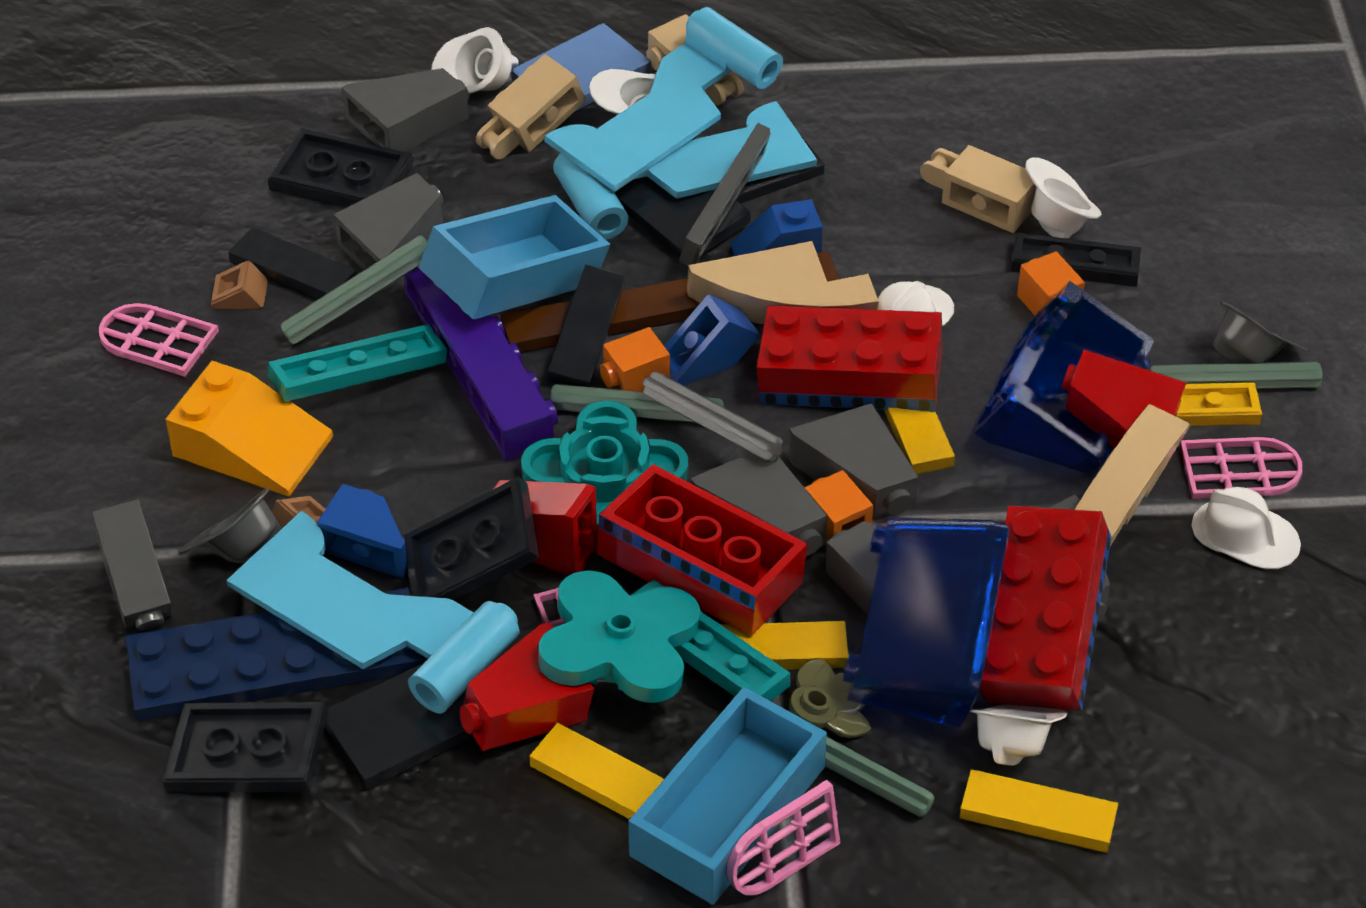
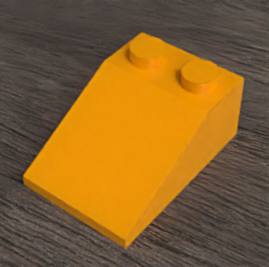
M215 361L209 363L165 419L174 457L262 488L269 487L271 491L290 497L333 438V431L291 401L285 402L278 392L252 374Z

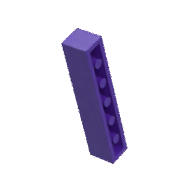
M418 267L403 276L405 294L423 324H429L447 348L446 363L505 462L522 456L531 444L539 440L554 438V425L558 424L556 409L550 399L544 400L541 396L539 383L533 371L527 372L523 367L522 357L517 345L514 342L508 343L505 338L503 324L498 315H488L473 320Z

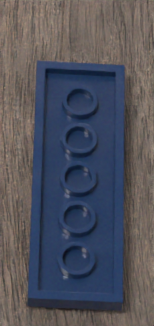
M409 587L383 592L392 595L410 596ZM269 611L126 635L133 705L137 722L181 714L184 703H246L390 678L424 663L421 654L409 647H405L362 669Z

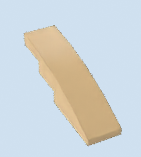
M1148 404L1129 428L1075 508V510L1102 511L1112 537L1111 544L1122 526L1128 524L1143 497H1148L1189 429L1190 423L1151 404Z

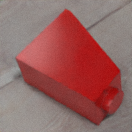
M1083 350L1078 365L1069 364L1062 389L1069 391L1065 408L1112 447L1116 448L1148 404L1176 417L1187 382Z
M500 480L493 489L510 480ZM525 481L528 484L539 559L533 561V563L566 576L582 571L597 550L596 487L580 483Z
M550 622L540 624L468 682L464 704L460 707V720L464 730L474 736L482 751L548 733L556 723L569 727L586 722L594 691L591 683L588 682L575 686L562 685L548 679L539 668V642L542 636L553 628Z

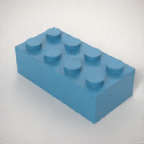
M553 195L433 226L418 268L458 304L463 312L474 320L576 290L585 264L601 269L610 243L561 199Z
M743 687L628 821L629 856L714 905L730 885L727 877V862L734 846L742 835L760 821L802 796L825 768L827 732ZM779 824L775 825L767 831L768 837ZM756 838L748 846L746 851L756 846V843L760 841V838ZM749 860L743 863L742 865L738 866L737 875L749 862Z

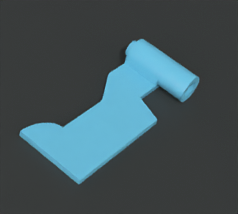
M710 7L702 8L693 12L686 22L685 43L661 59L651 91L647 96L597 129L589 125H569L546 134L544 142L615 192L721 119L720 111L706 94L705 89L732 71L758 89H765L779 75L783 65V57Z
M777 101L760 106L751 112L747 117L746 128L690 140L634 179L648 176L675 198L715 190L757 123L770 128L771 135L765 154L748 182L817 165V159ZM560 153L554 161L553 171L581 218L605 240L620 234L628 223V214L614 191Z
M300 511L227 579L228 587L362 669L405 647H409L426 657L428 660L409 678L408 685L414 697L424 707L438 714L444 713L467 690L468 682L490 666L519 636L517 616L510 607L503 603L486 601L475 612H472L447 598L383 593L323 557L325 552L323 533L317 523L303 511Z

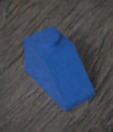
M812 199L771 205L730 242L732 256L810 241L813 242L816 253L822 252L823 226Z
M708 294L664 345L670 353V379L682 385H687L732 368L761 335L739 307Z
M342 484L317 521V525L324 536V553L405 579L408 574L405 542L385 498L370 490L358 489Z

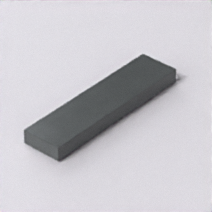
M757 123L685 238L679 259L680 263L688 267L698 263L764 156L771 135L770 128Z

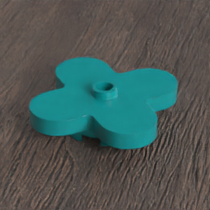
M608 400L598 401L586 406L579 413L576 430L571 435L566 432L562 438L539 440L531 444L524 451L521 459L522 478L524 481L580 483L596 487L597 536L599 514L652 464L685 481L688 479V456L682 447L668 440L648 439L644 433L640 435L637 432V420L634 412L620 402Z
M596 571L576 572L567 576L561 582L558 589L557 610L566 623L547 631L539 642L538 665L541 672L548 679L570 686L582 685L588 682L596 685L597 679L607 683H616L619 686L618 690H622L629 697L650 703L665 701L677 694L682 685L684 663L674 647L691 640L697 633L699 626L700 607L693 596L673 587L653 588L638 595L630 596L612 577Z

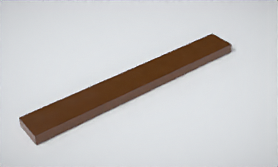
M828 251L817 253L827 282L839 280V275ZM688 278L623 290L608 335L686 320L700 304L688 296ZM572 301L500 314L505 338L508 343L514 342L520 352L556 346Z

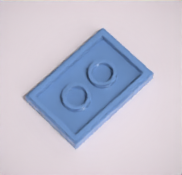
M602 23L511 70V81L514 82L530 65H533L546 54L577 76L586 102L577 109L579 110L595 102L591 97L589 86L592 78L599 72L609 69H620L648 74L652 72L651 61L606 24Z

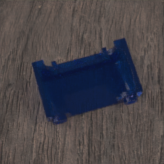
M1069 281L1031 319L1021 333L973 428V433L987 443L1079 472H1085L1090 467L1097 470L1111 451V448L1106 446L1109 436L1102 431L1095 433L1065 408L1069 391L1062 389V384L1069 364L1077 366L1083 350H1087L1148 369L1151 360L1147 358V355L1154 340Z
M887 517L884 526L875 525L869 552L877 553L876 563H878L861 646L858 654H848L842 681L850 683L847 700L961 727L976 700L983 676L1008 540V524L976 519Z

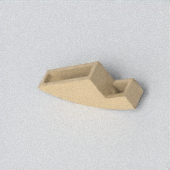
M812 241L692 264L688 268L687 293L690 298L701 303L710 294L739 307L751 322L758 324L765 323L768 306L877 310L879 302L869 274L827 282Z

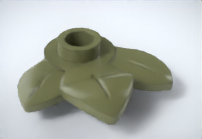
M822 659L809 661L801 667L796 675L797 689L793 691L789 699V712L820 729L826 727L840 737L856 738L866 735L871 731L869 722L859 712L865 707L872 696V686L868 681L853 673L843 672L835 675L827 661Z

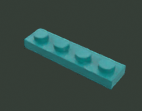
M429 324L270 361L268 362L267 376L283 400L287 402L446 363L447 348Z
M653 579L631 596L665 586ZM701 611L698 631L695 636L688 642L674 647L683 661L733 696H736L745 687L772 701L790 687V672Z

